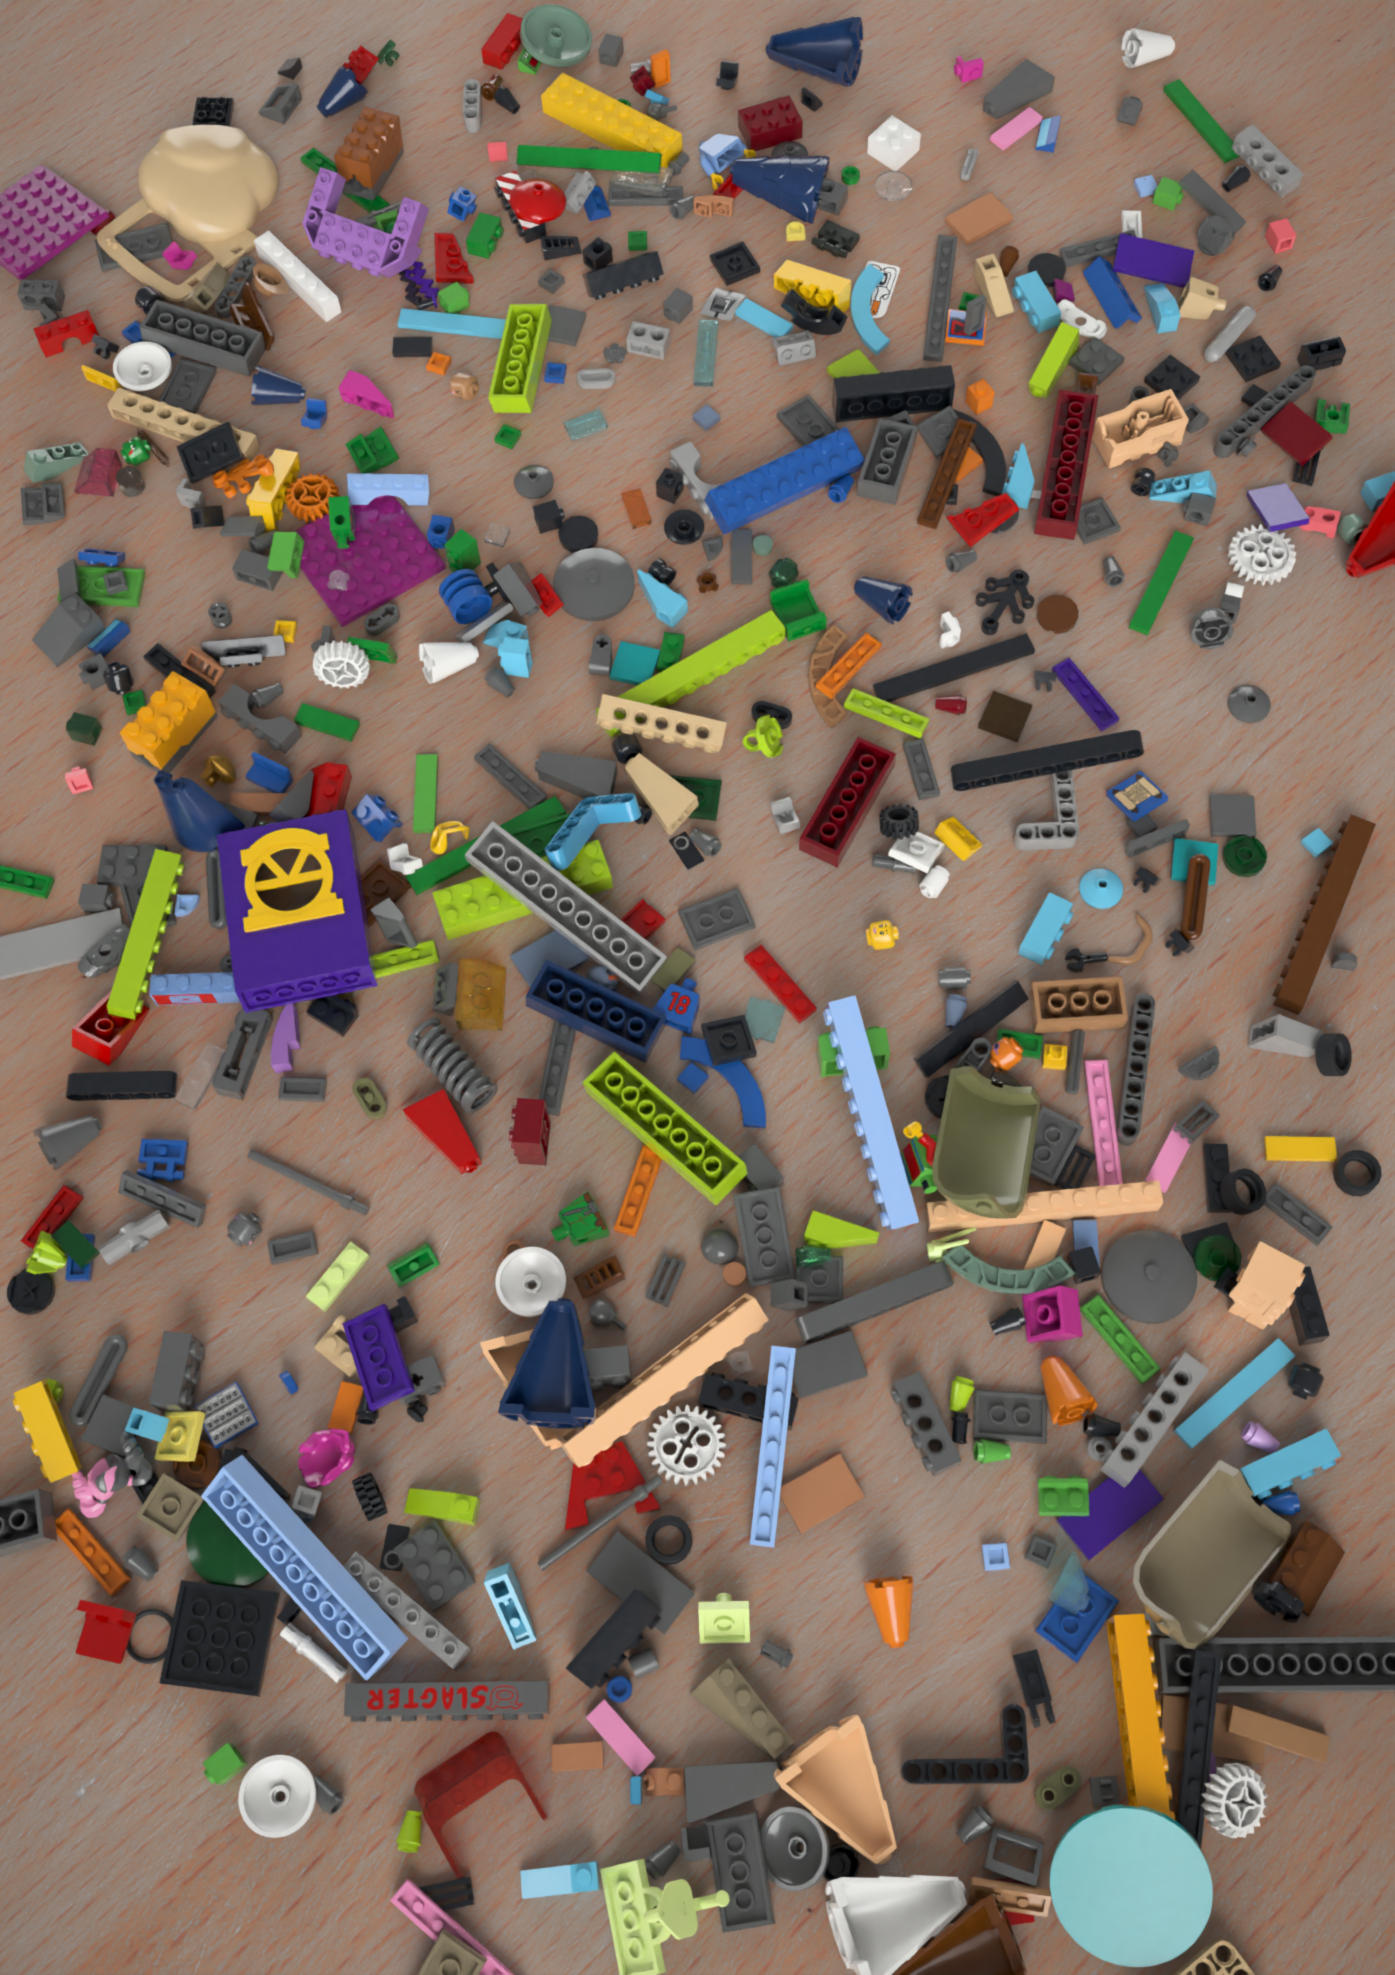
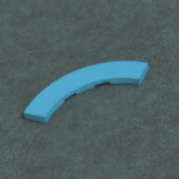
M869 264L860 274L854 285L851 297V318L862 342L869 350L878 355L890 344V339L875 324L871 314L870 300L875 288L884 279V274Z

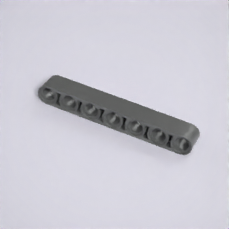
M1309 365L1301 366L1224 429L1217 437L1213 450L1214 454L1219 458L1229 457L1239 449L1238 447L1246 439L1250 440L1288 403H1294L1309 391L1316 375L1315 369Z
M1149 994L1138 995L1131 1009L1116 1128L1117 1141L1124 1146L1132 1145L1136 1141L1141 1128L1155 1011V1000ZM1139 1005H1145L1148 1010L1141 1009ZM1136 1025H1142L1146 1030H1139ZM1138 1045L1143 1051H1137L1133 1046ZM1131 1066L1138 1067L1141 1072L1133 1071ZM1128 1087L1136 1088L1138 1093L1130 1092ZM1132 1108L1136 1114L1131 1115L1125 1109ZM1123 1129L1130 1130L1133 1135H1125Z
M941 1261L803 1315L796 1319L795 1322L804 1343H811L951 1287L954 1281L945 1261Z

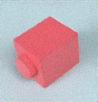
M1285 218L1269 223L1265 238L1273 252L1279 253L1292 249L1296 233L1288 219Z

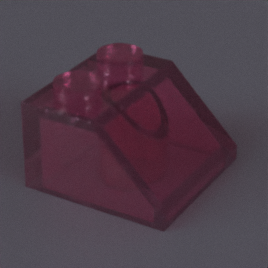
M96 448L83 458L74 492L114 497L122 468V462L115 449Z

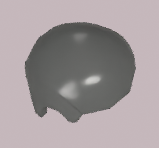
M724 1229L709 1231L703 1237L701 1243L703 1256L713 1264L731 1263L737 1256L739 1249L736 1238Z

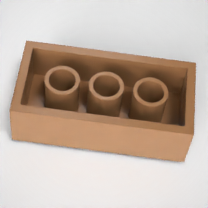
M1122 976L1032 982L1029 990L1034 1034L1124 1028L1128 1019Z

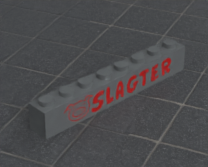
M548 1681L345 1684L344 1716L351 1717V1722H366V1717H376V1722H391L392 1717H401V1721L412 1722L417 1721V1716H427V1721H442V1716H452V1721H467V1716H477V1720L488 1721L493 1720V1715H503V1720H518V1715H528V1720H543V1715H549L550 1683Z

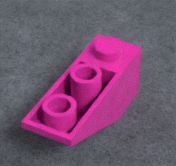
M349 370L338 387L342 400L348 404L352 403L360 406L364 410H371L381 416L393 419L394 413L391 403L365 375Z

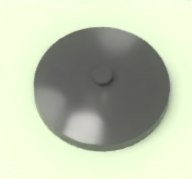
M588 548L569 555L561 562L554 575L553 588L564 603L561 608L566 613L580 620L601 621L619 614L627 607L634 594L635 582L633 571L622 556L603 548Z
M1138 1230L1122 1236L1110 1247L1103 1260L1101 1281L1108 1300L1121 1314L1137 1322L1158 1324L1174 1319L1188 1307L1197 1288V1270L1190 1253L1178 1240L1163 1232Z

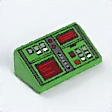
M524 47L518 58L519 71L536 75L542 62L535 59Z

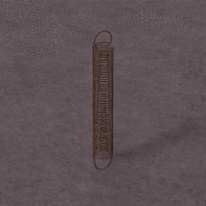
M144 432L141 439L144 440L146 436V440L150 441V446L153 444V454L162 464L164 460H166L165 464H167L169 459Z

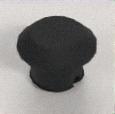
M417 1401L412 1408H407V1414L418 1423L424 1422L423 1416L428 1411V1407L423 1405L422 1402Z

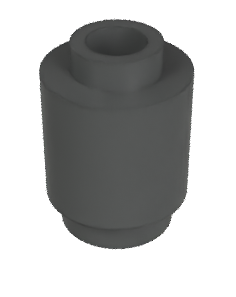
M965 966L944 967V970H939L940 988L945 987V990L967 988V984H971L970 970H966Z

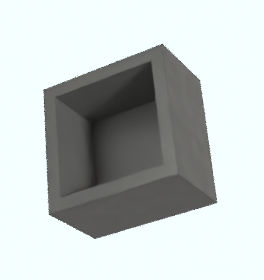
M627 1345L584 1350L590 1373L589 1379L592 1392L602 1391L604 1387L613 1386V1389H622L632 1381L630 1354Z

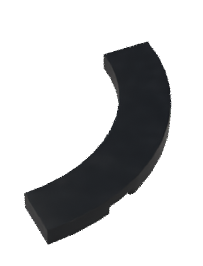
M953 409L959 419L977 424L972 442L985 463L986 474L982 492L994 496L1002 495L1006 481V463L997 440L980 422L963 412Z

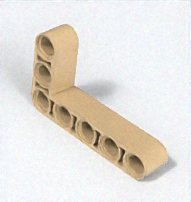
M1214 1940L1173 1974L1196 1975V1966L1203 1962L1207 1967L1206 1975H1234L1238 1969H1241L1245 1975H1255L1235 1947L1223 1940ZM1221 1945L1227 1950V1958L1224 1961H1219L1216 1957V1949Z

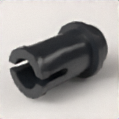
M954 1412V1417H951L953 1421L952 1441L956 1444H967V1427L970 1422L968 1414Z

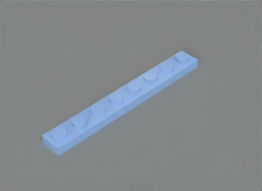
M771 1346L750 1545L775 1547L796 1348Z

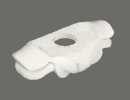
M1066 299L1057 305L1061 311L1060 320L1078 328L1080 335L1091 338L1096 337L1098 339L1104 337L1107 328L1103 321L1094 319L1076 308L1072 302ZM1078 317H1083L1086 319V323L1079 326L1075 323V320Z

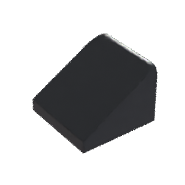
M300 58L286 60L278 70V74L293 80L302 69Z
M802 88V104L814 112L823 106V103L816 95L806 88Z

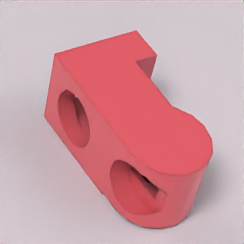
M1308 506L1303 508L1310 518L1309 524L1299 527L1306 531L1314 530L1327 533L1326 537L1334 539L1341 512L1320 507Z

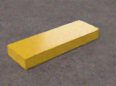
M1264 1137L1265 1161L1335 1162L1337 1160L1335 1137Z

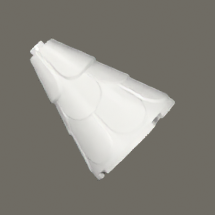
M910 1875L909 1878L878 1876L876 1878L839 1877L827 1882L825 1888L826 1895L830 1894V1901L826 1902V1908L837 1947L847 1969H854L856 1975L893 1974L931 1937H936L967 1905L965 1899L967 1896L966 1889L958 1877Z

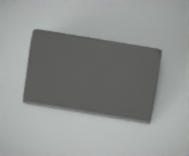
M228 517L220 535L222 537L256 536L265 531L263 517Z
M71 559L57 568L61 602L74 593L82 599L78 565L75 559Z

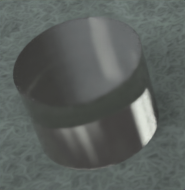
M126 466L117 472L116 481L125 496L135 497L144 491L145 482L136 467Z

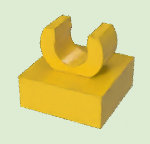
M1044 1044L1042 1068L1065 1070L1067 1046Z

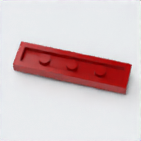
M759 945L744 956V961L799 1024L817 1011V1007L762 945Z

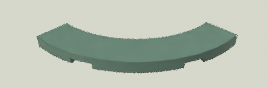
M964 1245L956 1246L942 1256V1259L950 1268L969 1282L1004 1294L1019 1295L1053 1288L1075 1275V1272L1061 1256L1044 1265L1027 1270L1006 1269L989 1265L973 1255Z

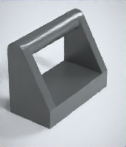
M289 83L276 86L259 110V114L262 117L285 124L302 100L299 85ZM279 95H282L283 97L280 99L278 104L276 106H272L279 97Z
M390 898L370 909L388 942L409 948L417 946L418 943L407 921Z
M993 1826L982 1868L1028 1885L1036 1886L1044 1843ZM998 1838L1034 1851L1035 1856L1031 1872L994 1860L993 1854L996 1839Z

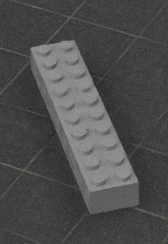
M492 821L465 854L467 862L598 964L605 966L638 995H640L666 962L667 956L495 822Z

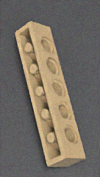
M602 694L596 724L608 730L616 728L625 734L638 733L647 739H654L655 737L662 739L665 743L674 744V742L683 744L686 748L699 747L703 748L705 752L715 753L719 752L722 747L727 722ZM621 712L625 718L617 719L614 713ZM642 717L646 723L638 724L635 718ZM663 722L666 728L659 729L655 723ZM682 726L687 732L681 734L676 730V727ZM697 732H705L707 738H700Z

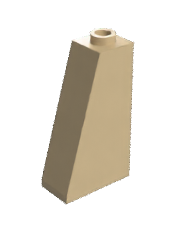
M640 753L627 762L625 767L627 778L646 805L652 810V813L667 834L671 836L698 807L697 796Z

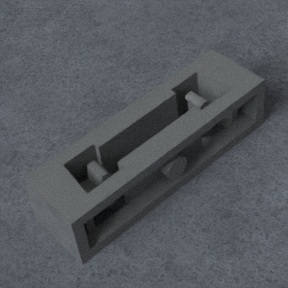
M242 1007L241 1012H238L236 1015V1026L234 1031L228 1036V1047L226 1052L222 1053L219 1071L214 1074L212 1079V1087L217 1094L239 1100L244 1099L273 1021L269 1012L258 1010L245 1013ZM246 1033H248V1036L250 1037L246 1045L245 1051L243 1053L242 1059L240 1061L239 1068L241 1070L238 1073V1070L235 1069L237 1067L238 1061L240 1059L241 1053L247 1040L245 1037Z

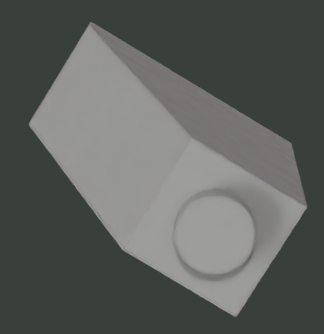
M1278 1014L1250 1026L1248 1047L1307 1058L1315 1055L1316 1044L1319 1037L1323 1035V1031Z

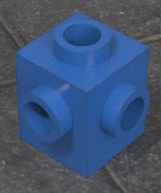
M460 186L456 193L452 192L449 198L450 204L447 213L464 222L469 214L473 215L476 210L477 204H475L477 195Z

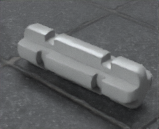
M969 149L960 173L961 180L968 181L970 179L978 157L977 149Z

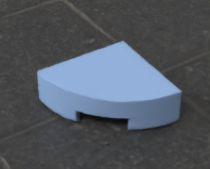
M177 894L175 916L182 917L191 913L199 904L200 896L198 894Z

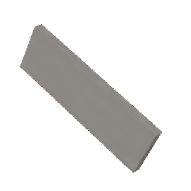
M116 908L1 936L0 980L81 961L84 955L110 931L124 924L121 909ZM103 945L99 951L100 955L109 954L111 946Z

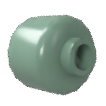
M1349 514L1340 519L1337 533L1347 544L1353 545L1357 543L1363 530L1368 525L1359 515Z

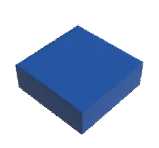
M547 362L544 376L545 382L564 384L567 370L566 364Z
M691 1062L678 1076L677 1081L691 1093L695 1094L709 1079V1076Z

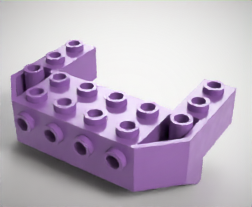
M320 167L302 222L312 247L319 251L318 255L327 259L333 257L336 262L346 265L347 262L352 264L351 267L360 271L366 269L369 274L376 277L382 275L390 278L412 266L422 252V249L417 247L429 208L420 202L404 197L392 234L336 215L335 212L346 179L336 172Z

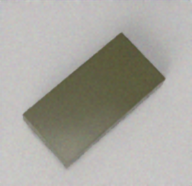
M677 947L651 979V983L665 992L670 984L677 985L695 963V959Z

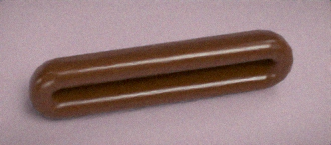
M1204 854L1192 856L1188 864L1181 921V933L1188 940L1198 939L1203 931L1210 873V860Z

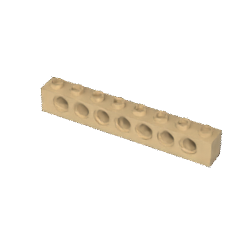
M119 387L107 404L112 418L181 442H187L222 425V423L215 419L211 420L200 414H193L185 411L183 408H176L163 401L159 402L148 396H142L131 390H124ZM232 426L244 459L248 458L251 462L260 449L256 435Z

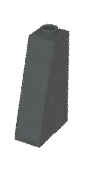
M1025 59L984 96L983 111L995 119H999L1051 93L1055 76Z
M541 751L540 759H536L535 771L538 772L539 780L584 799L591 796L613 795L618 772L616 761Z
M777 1761L685 1767L687 1822L698 1821L779 1790V1783H777L773 1774L778 1768L782 1771L783 1767H778Z

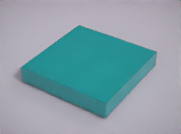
M621 641L609 675L610 680L639 685L652 678L657 667L660 650Z
M1175 838L1173 841L1170 880L1186 882L1190 858L1196 854H1204L1210 860L1208 885L1214 886L1216 883L1218 844Z

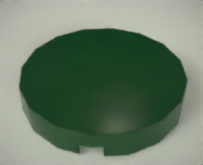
M1244 835L1234 837L1228 841L1222 855L1225 867L1239 877L1257 875L1262 871L1267 859V851L1264 845L1258 839H1252Z
M1215 1234L1207 1236L1198 1242L1193 1256L1196 1270L1209 1281H1218L1226 1267L1236 1273L1241 1266L1242 1259L1240 1249L1236 1243L1227 1236Z

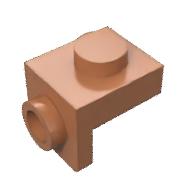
M684 1768L645 1769L643 1777L645 1796L684 1795Z

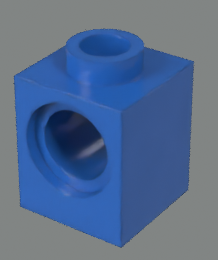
M439 515L432 516L427 531L428 542L432 547L445 549L444 544L453 537L455 531L453 519Z

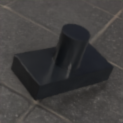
M492 562L486 568L493 582L484 588H486L491 597L500 593L503 600L512 605V602L493 576L499 570Z

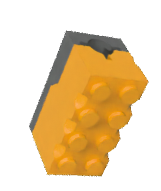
M172 671L163 682L161 690L155 691L152 694L146 707L142 706L137 712L136 719L133 722H128L119 734L134 759L157 773L159 770L170 773L218 716L206 690Z

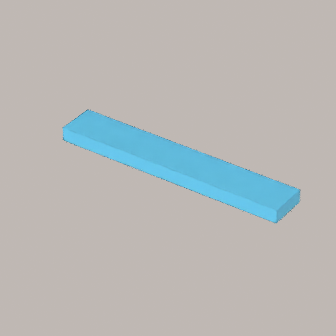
M401 308L397 324L398 328L502 339L506 319Z
M1279 1338L1276 1339L1177 1427L1174 1432L1191 1450L1290 1362L1295 1355Z

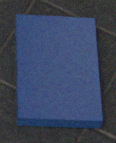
M1077 1570L1035 1632L1073 1662L1077 1663L1117 1606L1119 1600L1080 1570Z

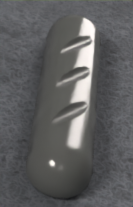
M216 848V850L208 852L206 856L209 923L215 929H223L227 926L219 850Z
M122 1335L108 1337L69 1411V1420L75 1426L82 1427L89 1424L102 1395L105 1394L128 1349V1343Z

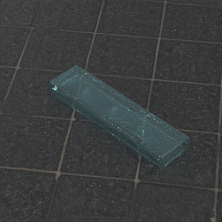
M699 320L694 386L713 387L718 320Z

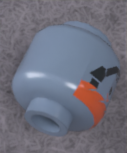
M597 965L588 971L587 979L617 992L619 979L605 966Z

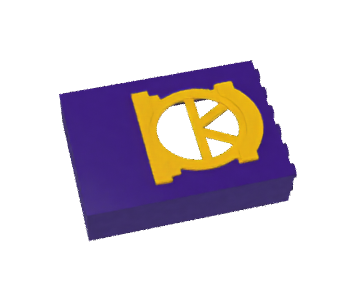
M346 809L320 815L314 814L310 817L290 819L289 821L269 823L259 827H248L244 830L228 831L217 835L235 993L245 1013L378 986L355 836ZM293 848L300 849L301 851L289 876L270 857L278 851ZM309 854H312L322 867L320 870L300 873ZM262 863L266 864L278 877L260 882L255 881L257 871ZM323 879L322 886L316 897L306 906L293 911H279L270 908L261 901L257 894L258 891Z

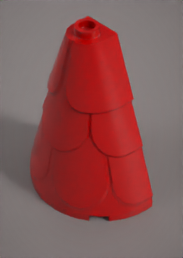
M1395 481L1382 504L1377 508L1368 527L1363 530L1346 562V572L1351 577L1361 578L1395 565Z

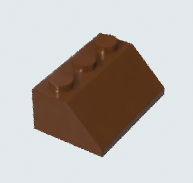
M1306 1520L1297 1528L1292 1541L1285 1549L1267 1583L1271 1585L1272 1581H1276L1286 1588V1593L1305 1604L1302 1613L1310 1616L1345 1552L1328 1533Z

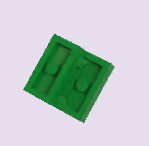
M381 426L366 437L359 434L345 444L362 474L377 471L400 459Z

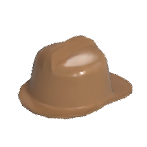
M259 263L253 267L254 286L261 294L272 297L274 294L282 295L289 292L288 284L276 268L265 263Z

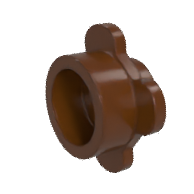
M703 573L697 577L701 593L718 590L719 585L716 583L715 574Z

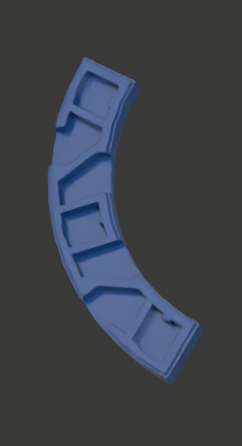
M682 1036L680 1060L697 1062L719 1072L730 1086L733 1087L738 1096L743 1114V1127L766 1128V1113L761 1091L741 1061L713 1066L705 1040Z

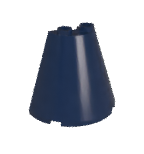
M158 771L154 778V783L157 785L173 834L183 847L194 852L214 851L218 846V834L244 829V823L193 780L184 777L172 780L173 775L171 773Z

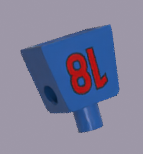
M685 978L681 987L670 984L652 1009L667 1016V1026L689 1035L693 1032L700 1005V995L694 992L697 983L692 979Z

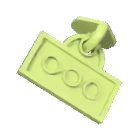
M644 1859L600 1869L620 1975H657L666 1972L660 1943L667 1940L671 1934L678 1940L693 1936L698 1928L696 1911L716 1906L725 1907L729 1903V1895L724 1890L693 1899L691 1887L684 1879L667 1882L664 1890L658 1887H650Z

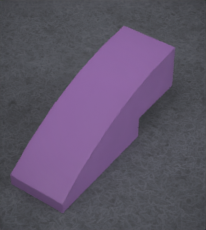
M295 1003L285 1005L276 1024L271 1047V1066L275 1073L294 1071L292 1050L301 1049L298 1010Z

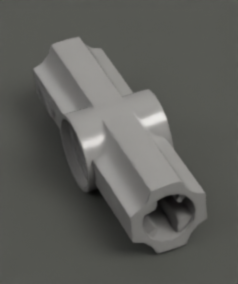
M158 1209L141 1221L131 1222L122 1227L118 1235L98 1247L99 1252L106 1263L110 1265L129 1252L134 1253L142 1250L148 1245L150 1239L170 1226Z

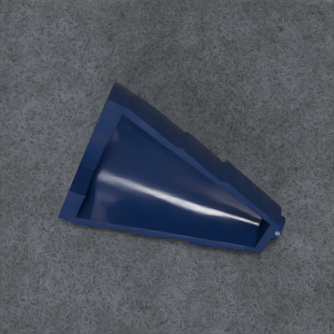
M851 17L772 35L769 44L766 45V54L769 59L795 71L800 70L813 77L816 76L844 87L851 86L857 78L862 60L863 50H860V40H863L861 17Z
M814 155L770 158L769 156L736 159V163L732 162L730 174H733V184L757 198H762L777 208L783 209L800 220L813 224L821 187L827 175L830 157Z
M558 1298L557 1301L548 1302L530 1335V1342L518 1362L516 1371L500 1401L498 1413L513 1421H518L519 1417L527 1425L557 1429L583 1428L585 1422H588L587 1425H592L595 1423L596 1406L589 1379L590 1373L583 1349L585 1342L575 1304L570 1299Z

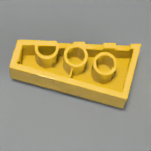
M786 260L774 274V288L784 294L793 289L813 306L827 308L835 305L843 313L850 307L851 280L790 260Z
M275 449L272 456H269L270 461L274 465V473L268 477L261 475L258 481L254 483L251 494L247 496L246 503L249 506L250 515L263 517L264 532L274 529L278 530L276 522L277 520H282L283 503L287 504L285 500L287 495L286 489L290 488V483H295V477H298L301 469L298 452Z

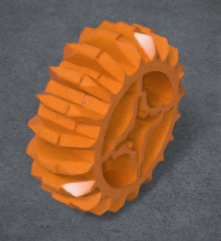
M310 472L309 476L302 474L301 479L295 477V483H290V488L286 489L287 495L285 500L288 510H290L292 515L297 517L299 521L305 520L308 524L310 520L316 521L317 518L320 517L322 519L323 515H328V497H340V494L332 478L328 479L326 474L321 476L319 472L316 475Z

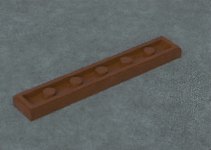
M958 418L918 517L917 524L937 529L976 431V423Z

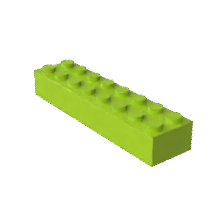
M599 840L585 843L567 868L558 871L587 895L613 888L612 876ZM547 856L541 857L542 860L550 865ZM487 876L432 892L448 940L533 913Z
M615 1051L582 1082L586 1093L715 1206L748 1174L745 1163Z

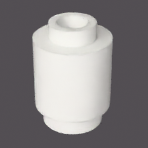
M939 865L931 868L919 885L921 893L927 898H937L949 881V872Z

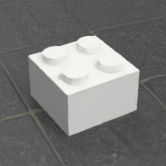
M892 115L868 137L867 154L896 172L919 151L921 133Z

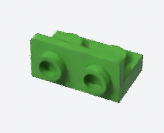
M1045 1476L1038 1479L1039 1516H1089L1088 1479L1081 1476H1070L1068 1478Z

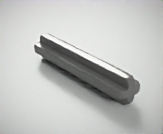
M1074 1030L1072 1033L1065 1090L1069 1094H1077L1079 1090L1085 1032L1082 1030Z

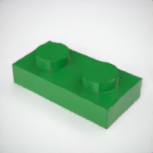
M664 632L657 671L662 672L680 662L685 635Z

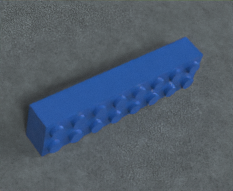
M844 427L708 491L704 501L723 535L826 487L840 480L845 475H851L859 471L865 459L847 427Z

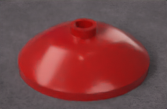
M531 178L521 181L514 186L510 193V205L519 217L531 222L544 223L555 220L562 215L566 207V197L562 189L553 182L541 178Z

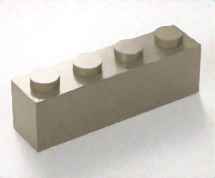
M730 1659L711 1673L690 1694L774 1761L794 1744L791 1737Z

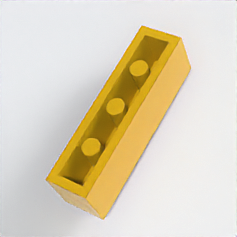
M43 1379L14 1392V1406L23 1415L22 1425L27 1434L30 1433L32 1437L31 1447L35 1456H39L42 1465H40L44 1478H48L50 1483L79 1471L82 1465L47 1380Z

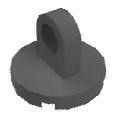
M1220 215L1206 218L1201 223L1197 232V238H1199L1198 247L1204 254L1210 256L1220 255L1225 252L1235 238L1228 219Z

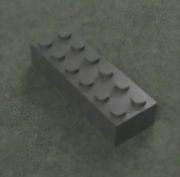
M159 300L155 301L139 327L143 342L157 343L169 352L249 377L266 350L263 333Z

